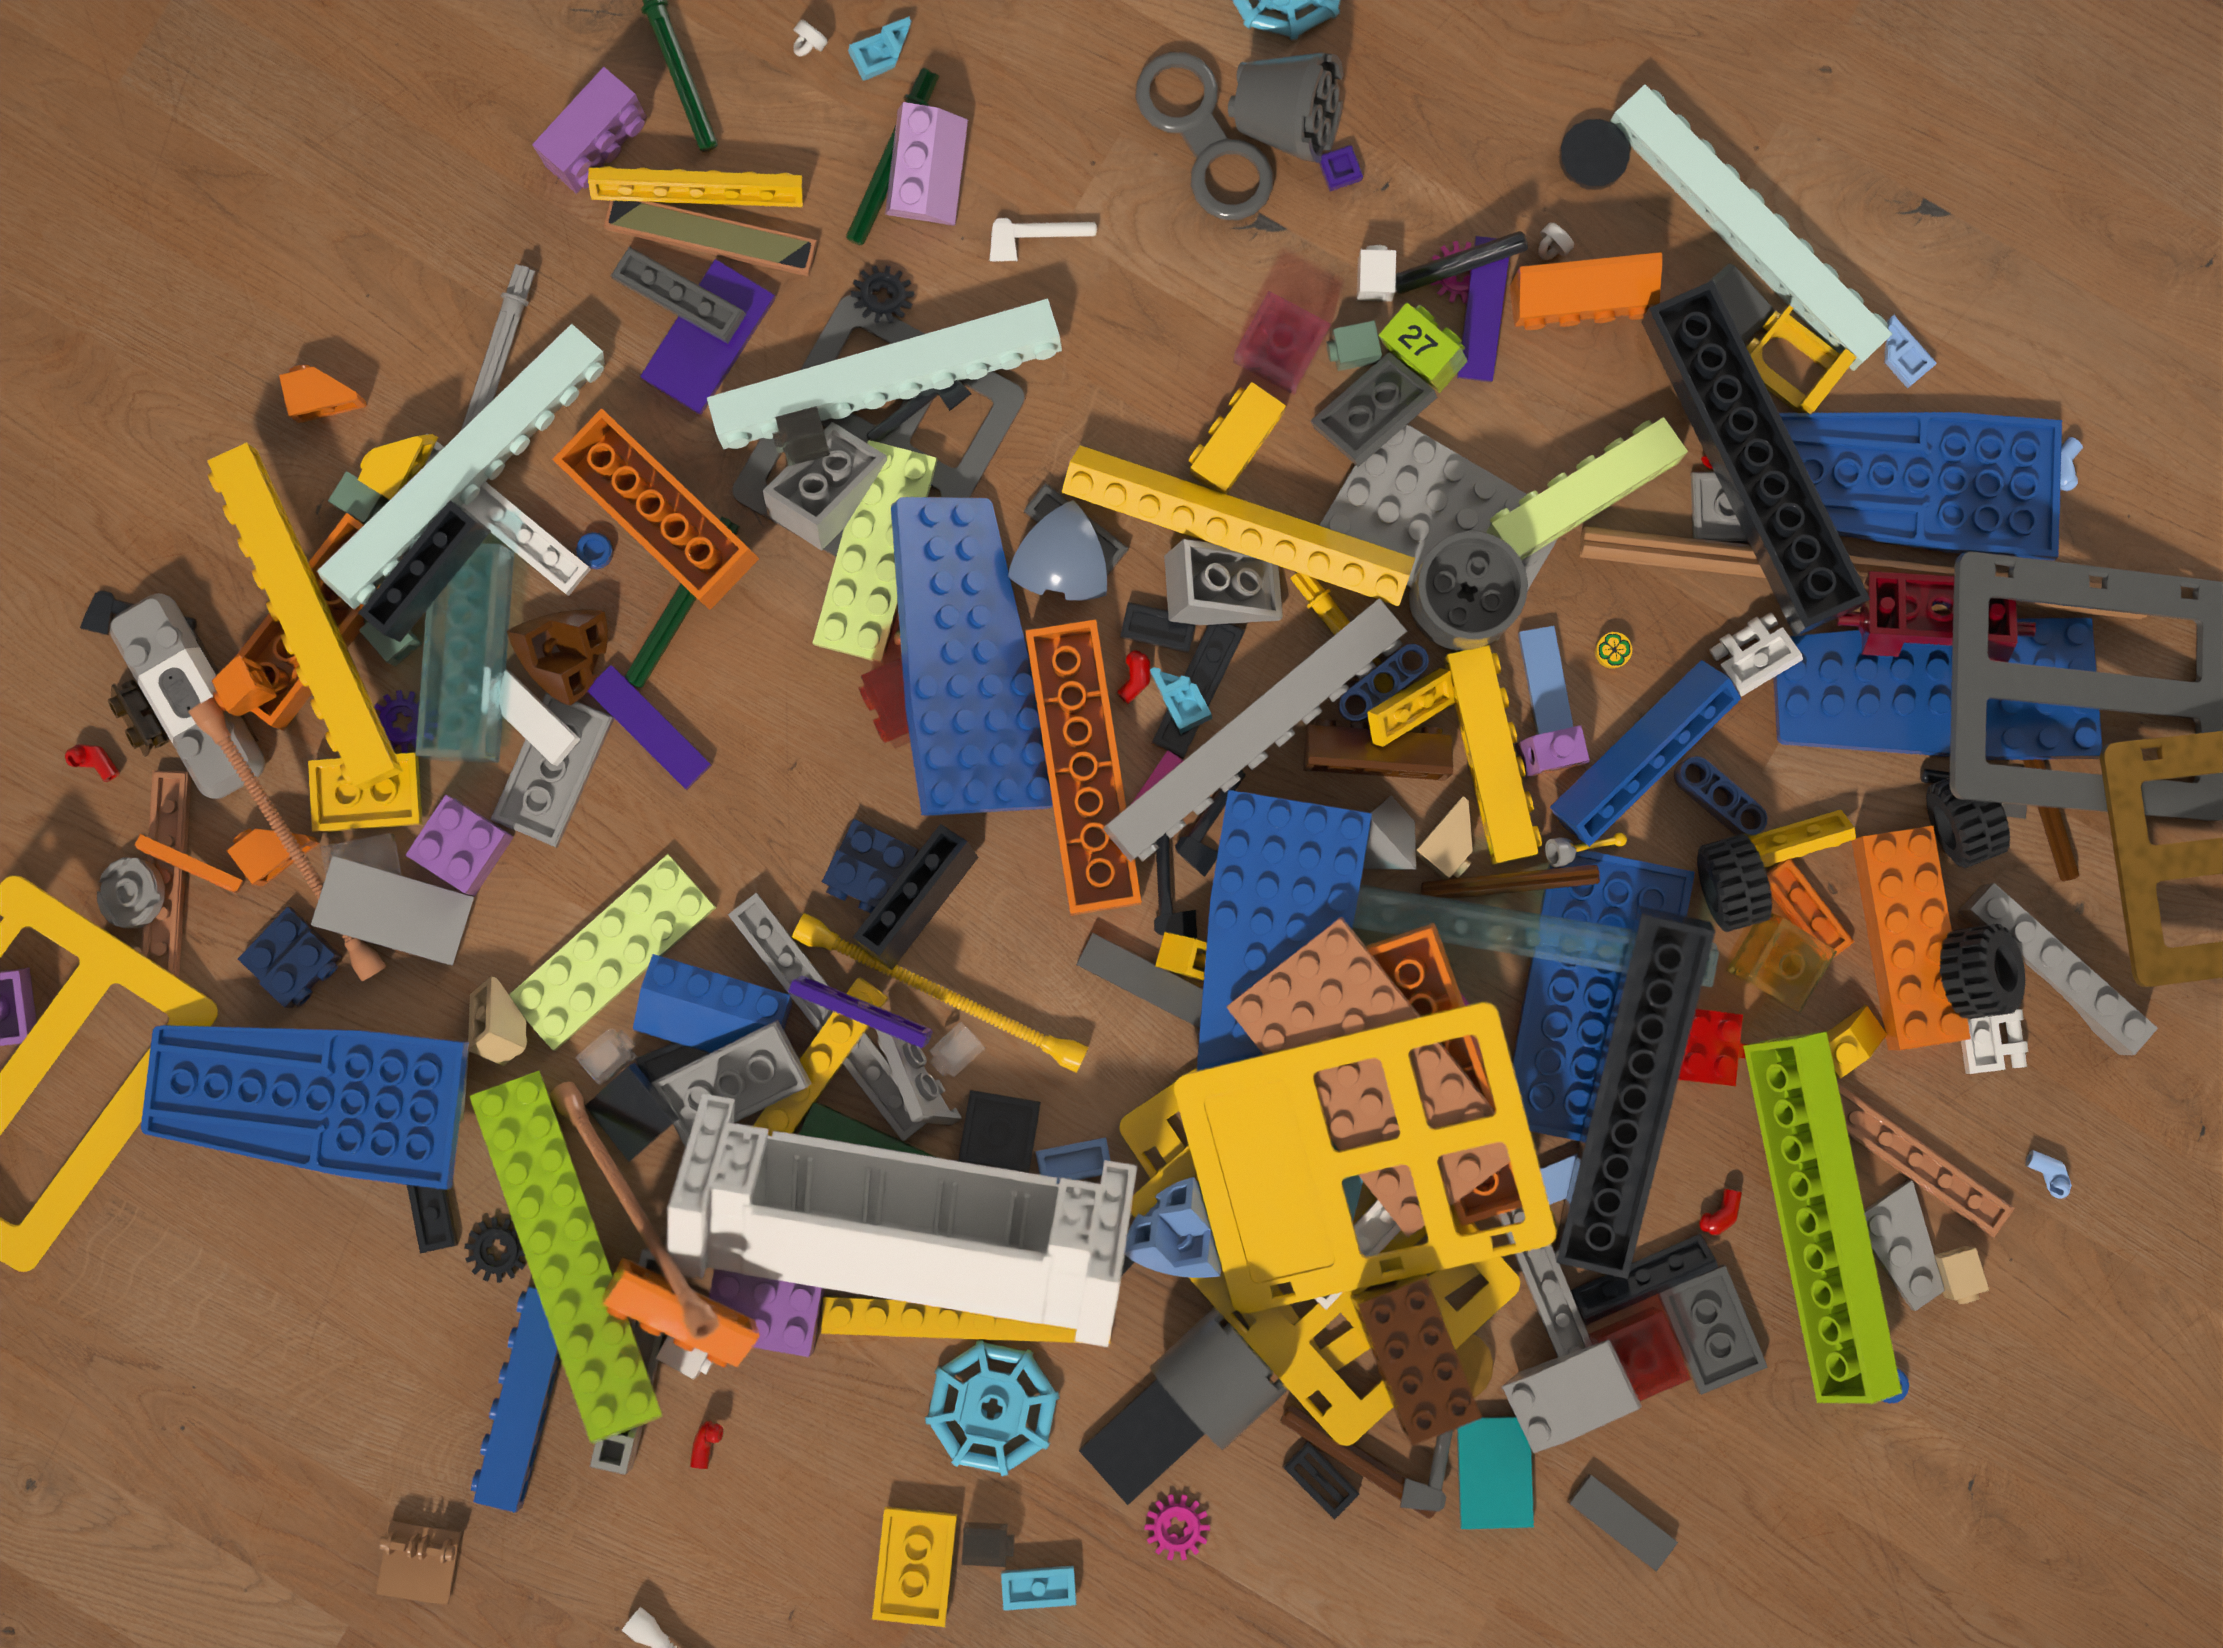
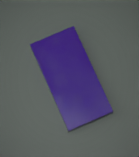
M716 259L699 283V286L737 306L746 313L735 334L727 344L678 316L640 375L642 380L700 415L708 406L707 397L715 395L776 299L774 294Z

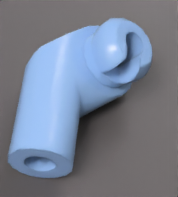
M2069 437L2061 446L2060 489L2063 491H2070L2078 484L2072 460L2083 449V446L2073 437Z
M2031 1150L2026 1158L2025 1166L2043 1174L2047 1189L2053 1197L2058 1199L2067 1197L2070 1193L2071 1181L2063 1162Z

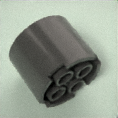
M1466 531L1443 539L1428 553L1411 584L1409 606L1416 626L1430 641L1445 648L1457 650V652L1490 645L1513 624L1525 605L1528 593V579L1524 564L1516 551L1508 543L1489 533ZM1462 588L1465 592L1471 591L1473 593L1469 603L1466 598L1459 599L1457 596Z
M1214 1307L1149 1368L1195 1424L1220 1449L1224 1450L1288 1391V1388L1280 1379L1275 1382L1270 1379L1274 1375L1271 1368L1230 1323L1225 1327L1220 1323L1224 1316Z

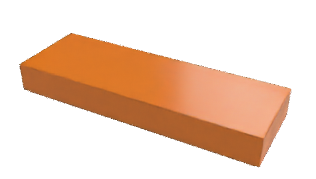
M142 834L139 835L135 843L136 849L235 894L240 892L244 884L243 880Z
M1792 859L1781 861L1766 872L1772 897L1823 964L1829 962L1854 943V940Z

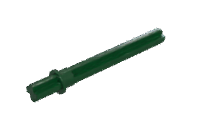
M642 0L644 4L641 8L642 14L647 15L650 25L653 27L697 144L702 152L712 150L717 147L718 143L672 27L667 11L668 1Z
M921 69L910 94H905L904 101L906 103L930 106L928 101L939 79V75L931 72L929 69ZM896 126L847 232V240L861 246L866 242L888 193Z
M722 516L720 521L736 535L740 526ZM680 584L625 675V679L639 688L644 687L697 599L682 584Z

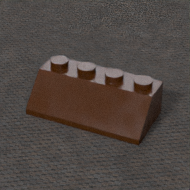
M1317 719L1315 720V725H1308L1306 728L1303 771L1445 781L1453 775L1451 735L1442 734L1443 729L1422 727L1421 733L1406 732L1382 747L1372 744L1369 723L1351 722L1349 728L1336 727V721Z

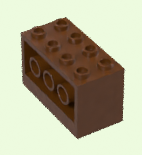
M1421 1274L1390 1281L1350 1297L1403 1434L1412 1446L1482 1419L1426 1276Z

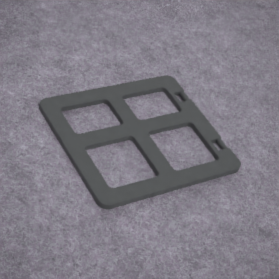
M849 295L841 299L800 370L836 360L851 333L856 328H862L889 344L924 335V333L892 316L893 323L888 322L885 314H881L880 322L875 323V312L864 318L862 313L867 308L855 309L854 303L861 301V299L853 298ZM993 371L988 372L987 375L979 379L971 380L967 378L959 381L961 384L990 399L993 402V407L958 467L951 468L937 461L931 486L941 492V497H971L1024 404L1023 390L1015 383ZM904 399L901 406H903L910 399ZM933 400L884 437L879 443L925 454L913 447L910 441ZM853 413L842 419L830 418L817 422L826 428L834 422L865 443H868L866 434L876 427ZM797 428L785 431L782 435L773 439L761 438L733 485V495L740 504L785 529L787 528L768 516L763 489L768 486L766 483L767 479ZM844 529L823 549L824 551L835 557L837 556Z

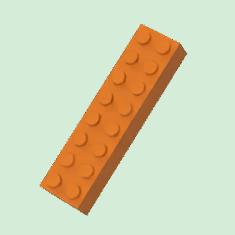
M1096 619L1025 630L1070 915L1141 905L1142 901L1135 859L1130 862L1103 830L1108 823L1126 809V802Z
M1435 922L1366 946L1371 955L1420 1016L1465 1006ZM1466 1035L1441 1041L1496 1111V1105L1476 1036ZM1511 1162L1454 1203L1461 1226L1522 1207Z

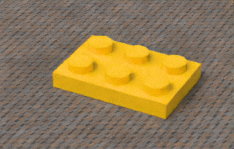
M415 752L396 754L403 772L365 790L354 787L353 784L349 785L340 770V765L344 764L342 758L308 761L312 832L422 825L418 754Z
M895 1507L884 1508L872 1620L945 1627L957 1514Z

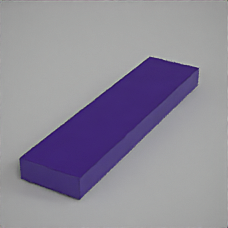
M1476 236L1474 246L1497 238ZM1509 257L1472 269L1470 272L1461 344L1465 347L1463 353L1467 363L1457 373V378L1484 382L1493 381Z
M612 665L589 688L588 692L686 790L712 766Z
M803 975L792 980L788 990L793 995L920 1048L929 1043L933 1034L930 1028Z

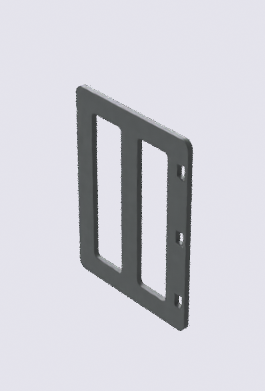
M1967 552L1959 555L1955 561L1950 741V790L1952 794L1961 800L2108 812L2103 777L2100 774L1991 765L1987 763L1985 759L1986 703L1989 698L2189 718L2195 722V734L2223 731V582L1979 552ZM1995 565L2009 566L2008 578L1995 576ZM2089 576L2103 577L2102 589L2089 587ZM2181 587L2194 588L2193 599L2181 598ZM1992 597L2192 620L2197 625L2195 682L1992 661L1988 657L1989 599ZM2223 773L2195 776L2193 783L2153 780L2145 781L2141 784L2145 816L2203 821H2219L2223 819Z

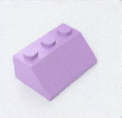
M906 102L901 104L897 113L885 215L955 225L968 119L937 107Z

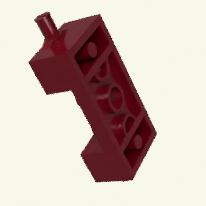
M1869 571L1864 587L1870 600L1860 608L1859 612L1852 611L1836 619L1837 625L1858 626L1862 636V655L1898 657L1903 643L1953 646L1954 576ZM1992 597L1989 599L1988 657L1992 661L2009 662L2018 643L2017 636L2033 638L2035 636V622H2017L2016 600ZM1944 605L1950 610L1951 614L1947 616L1938 615L1933 611L1932 606Z

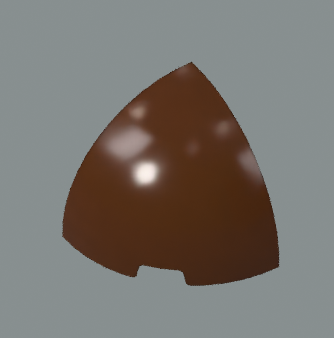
M570 610L548 614L521 623L506 631L518 659L533 680L550 696L569 706L577 702L592 686L597 678L593 670L598 656L605 654L607 649V619L605 611Z

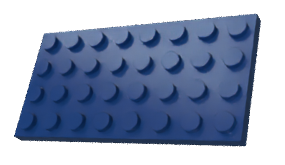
M1588 850L1576 852L1575 859L1571 863L1556 867L1597 865L1599 867L1600 882L1593 885L1544 889L1512 1057V1065L1530 1131L1576 1141L1581 1140L1638 906L1687 916L1695 874L1693 871ZM1550 864L1548 865V869H1555Z

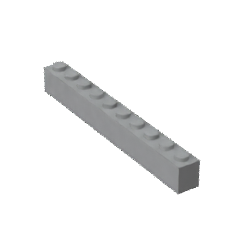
M1379 598L1108 823L1103 830L1130 862L1137 856L1143 862L1159 848L1155 841L1165 833L1171 838L1187 825L1182 820L1193 810L1198 816L1214 802L1210 795L1219 788L1225 793L1241 780L1237 773L1246 765L1253 770L1268 757L1264 751L1274 742L1280 747L1296 734L1291 728L1301 719L1305 724H1308L1319 715L1322 710L1318 705L1329 697L1334 702L1349 689L1345 683L1350 678L1356 675L1360 680L1376 667L1372 660L1380 653H1383L1387 658L1403 644L1399 638L1407 630Z

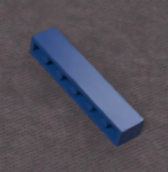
M1703 660L1695 665L1550 806V809L1563 828L1590 847L1741 700L1730 678Z
M535 1284L529 1286L527 1292L522 1291L518 1300L517 1312L521 1313L518 1327L514 1326L508 1339V1348L512 1349L509 1363H503L498 1383L503 1384L500 1398H495L491 1406L489 1419L494 1420L491 1434L486 1433L480 1449V1455L485 1456L482 1469L476 1470L471 1484V1491H475L474 1503L514 1513L519 1511L524 1505L561 1359Z

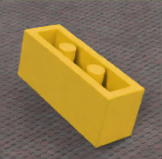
M1253 382L1249 384L1246 390L1241 387L1237 390L1229 402V405L1233 408L1227 417L1223 418L1220 415L1208 432L1212 435V438L1205 447L1199 444L1188 460L1192 464L1189 475L1209 489L1224 494L1229 492L1285 412V404Z

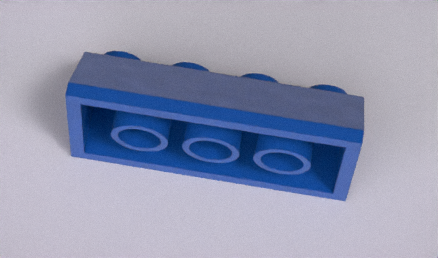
M652 954L640 989L633 1030L711 1053L776 1020L779 1021L784 1030L793 1003L791 995Z

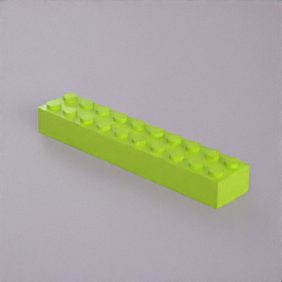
M1827 1031L1773 1038L1744 1045L1817 1403L1873 1404L1901 1394L1902 1390Z
M540 1071L470 1095L473 1109L590 1442L595 1444L663 1417L628 1317L626 1320L614 1317L606 1311L608 1306L603 1304L602 1296L613 1274Z

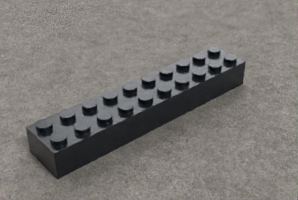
M1712 280L1650 307L1641 323L1794 636L1796 637L1862 607L1870 600V597L1714 281Z
M1638 906L1554 1246L1556 1263L1628 1279L1715 935V929L1710 921Z

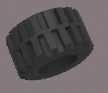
M1950 777L1927 788V811L1931 825L1934 827V833L1946 854L1959 867L1968 868L2008 851L2010 847V829L2002 803L1958 799L1950 790Z
M1744 834L1700 846L1697 856L1700 884L1710 913L1724 932H1730L1770 920L1772 914L1771 888L1762 859L1751 840Z
M1990 924L1957 929L1947 934V939H1944L1940 952V973L1946 997L1954 1011L1959 1013L1962 1018L1968 1019L2006 1015L2016 1012V1009H2019L2021 1005V1000L2024 998L2026 978L2020 948L2014 936H2011L2010 931L2006 927H2002L2001 924Z

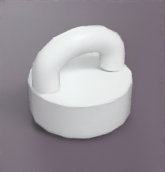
M800 20L793 29L800 35L795 41L793 48L797 56L808 54L813 47L821 52L828 43V39L805 20Z
M1553 222L1548 223L1540 232L1543 240L1538 250L1543 260H1551L1557 254L1566 256L1574 248V242L1570 236Z

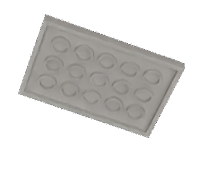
M1407 424L1359 467L1354 466L1319 526L1414 557L1415 561L1406 588L1410 590L1417 570L1428 553L1440 541L1460 532H1486L1492 524L1490 519L1495 514L1505 508H1508L1510 512L1520 506L1518 502L1527 494ZM1558 539L1522 560L1527 574L1528 589ZM1462 588L1457 596L1459 599L1466 598L1469 603L1473 593L1471 591L1465 592Z

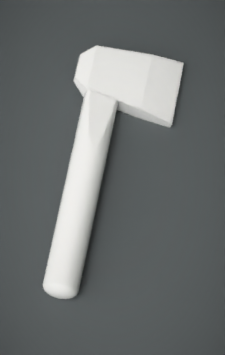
M997 218L993 223L990 261H1018L1015 238L1095 236L1097 225L1095 222L1012 224L1008 218Z

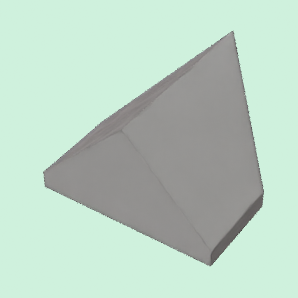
M1392 796L1388 797L1372 812L1363 869H1416L1415 821Z

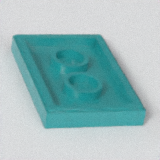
M1482 1417V1419L1456 1428L1460 1528H1534L1531 1447L1517 1417Z

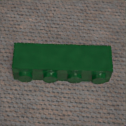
M819 1102L813 1103L799 1133L801 1136L938 1158Z

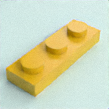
M1439 668L1369 710L1367 714L1372 744L1383 747L1455 703L1450 670Z
M1840 809L1748 838L1759 852L1764 867H1769L1781 861L1803 857L1808 853L1828 847H1836L1842 843L1855 840L1856 833L1855 827Z

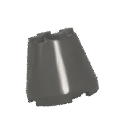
M1320 52L1256 60L1248 63L1241 62L1237 69L1238 85L1236 96L1232 95L1230 97L1228 115L1235 118V124L1239 132L1303 161L1320 163L1323 150L1330 151L1333 146L1341 119L1343 101H1339V86L1337 85V79L1342 80L1344 76L1341 60L1335 54Z

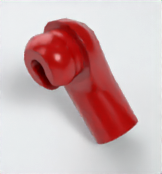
M1138 650L1131 651L1126 656L1125 662L1129 667L1130 679L1116 691L1126 704L1134 700L1151 681V662L1146 654Z

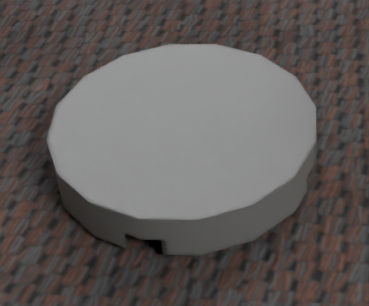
M120 858L111 863L102 873L99 881L102 882L101 891H97V903L101 914L109 923L127 929L141 928L151 923L159 914L164 902L165 885L161 873L153 863L142 858Z

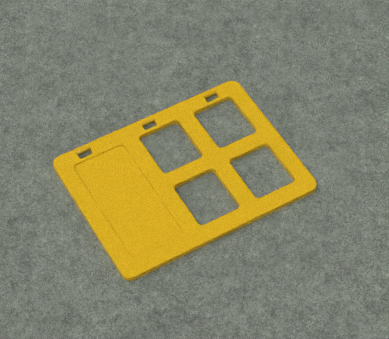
M1479 1002L1187 1073L1179 1077L1175 1083L1174 1092L1231 1302L1233 1307L1241 1313H1252L1546 1247L1556 1237L1554 1218L1499 1012L1489 1002ZM1466 1035H1474L1477 1037L1496 1105V1113L1491 1116L1440 1128H1431L1427 1123L1409 1051L1416 1047ZM1377 1058L1383 1066L1400 1135L1397 1138L1342 1151L1335 1150L1330 1139L1314 1074L1317 1071ZM1502 1142L1508 1150L1525 1219L1521 1222L1465 1235L1459 1234L1455 1228L1438 1164V1157L1444 1154ZM1401 1164L1407 1165L1412 1174L1429 1240L1425 1244L1365 1256L1360 1250L1342 1181L1346 1177ZM1512 1232L1516 1243L1493 1248L1491 1236ZM1401 1257L1404 1268L1382 1273L1380 1261ZM1291 1282L1295 1293L1273 1297V1285Z

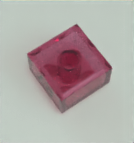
M1268 291L1235 351L1233 363L1295 395L1328 336L1331 324Z

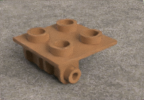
M388 1521L387 1533L382 1535L379 1548L383 1550L376 1594L448 1606L461 1532Z

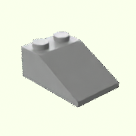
M832 422L763 489L767 514L770 518L822 551L845 528L886 463L887 456Z
M1183 539L1164 555L1169 621L1195 625L1280 621L1283 618L1278 565L1213 543Z
M1610 1339L1522 1370L1502 1386L1533 1453L1563 1444L1642 1407Z

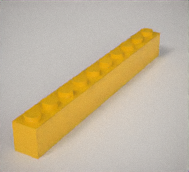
M246 442L207 460L212 472L208 473V478L217 493L221 492L226 501V504L222 506L225 516L231 525L236 524L241 536L237 538L239 547L247 558L251 557L256 568L252 570L253 578L261 590H266L270 599L266 603L268 611L275 622L280 621L285 632L281 635L282 642L289 654H295L300 665L296 667V673L301 683L305 687H310L314 699L310 700L311 706L320 720L324 718L329 729L328 732H325L328 744L334 752H339L344 764L340 765V770L344 779L349 785L353 784L354 787L365 790L403 772L258 450Z
M1081 445L1070 460L1062 489L1064 494L1375 599L1380 598L1382 601L1396 606L1400 605L1415 561L1414 557Z

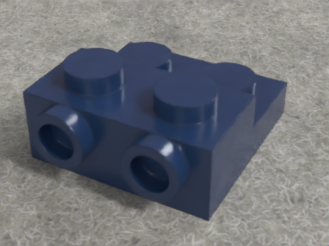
M853 819L839 850L836 851L823 877L822 883L828 885L826 893L843 901L849 895L861 901L858 908L871 914L919 850Z
M287 907L242 953L238 960L260 980L259 984L284 1008H293L294 1006H302L312 996L313 991L311 988L320 979L325 981L337 970L338 965L336 962L342 955L295 910Z

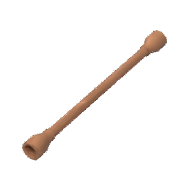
M214 697L195 706L188 712L196 725L211 736L215 744L222 746L221 750H224L223 753L227 754L226 758H229L228 761L232 762L233 769H237L236 773L239 774V778L242 777L241 781L244 782V786L247 785L246 789L249 790L250 794L252 793L251 797H254V801H257L256 804L260 805L259 809H262L261 812L265 813L264 817H267L266 820L270 821L269 825H272L271 828L275 829L274 832L277 833V837L280 836L279 840L282 841V845H285L284 848L287 849L286 851L289 853V856H292L291 859L295 860L294 864H297V868H300L299 871L303 872L302 876H305L304 879L308 880L307 884H310L309 887L312 888L313 892L315 891L314 895L319 900L324 882H322L321 878L319 879L320 876L317 875V871H314L315 868L311 867L312 863H309L310 860L306 859L307 855H304L305 852L301 851L302 848L299 847L300 844L297 843V840H294L295 837L291 831L289 832L290 829L286 828L287 824H284L285 821L281 820L282 816H279L280 813L276 812L277 808H274L275 805L271 804L272 801L269 800V796H266L267 793L264 792V788L261 789L262 785L259 784L258 780L256 781L257 777L254 776L253 772L251 773L252 770L249 769L248 764L246 765L247 762L243 761L244 757H241L242 754L238 753L239 749H236L237 746L233 745L234 741H231L232 738L230 736L232 735L227 729L224 712L219 708ZM340 934L343 939L345 938L344 941L346 943L344 945L349 951L352 967L361 981L368 979L386 967L377 951L363 940Z
M573 1082L559 1084L552 1090L550 1100L556 1110L569 1119L573 1127H576L621 1204L632 1219V1222H634L642 1239H644L668 1282H670L678 1296V1302L683 1311L684 1324L694 1339H702L711 1335L719 1326V1320L714 1311L707 1303L698 1298L694 1290L690 1289L666 1247H664L639 1202H637L602 1141H600L596 1131H594L590 1121H588L589 1116L585 1111L584 1098L576 1084Z

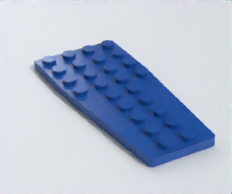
M1960 412L1779 413L1839 536L1947 553L1979 552L2052 561L2058 558L2062 420Z
M901 497L891 505L905 708L921 815L1052 808L1053 802L1032 670L1011 580L1008 577V567L993 504L988 498Z
M2092 618L2017 619V622H2035L2036 633L2034 638L2017 636L2018 643L2008 663L2096 672ZM1859 630L1798 635L1796 637L1789 636L1802 653L1803 660L1773 677L1776 734L1780 744L1950 757L1953 646L1903 643L1899 656L1893 657L1862 655V636ZM1990 698L1987 700L1986 760L2100 758L2102 736L2099 709Z
M1228 790L1210 898L1197 1071L1264 1055L1227 1009V1005L1340 917L1352 929L1372 813Z
M159 1025L152 1032L141 1130L144 1134L342 1177L446 1190L452 1189L469 1042L362 1030Z

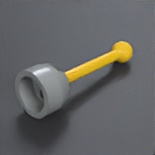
M1619 832L1612 838L1595 841L1590 847L1585 843L1573 845L1571 840L1559 837L1547 841L1545 853L1549 864L1556 868L1571 863L1575 859L1576 852L1614 844L1618 847L1624 846L1627 842V837Z

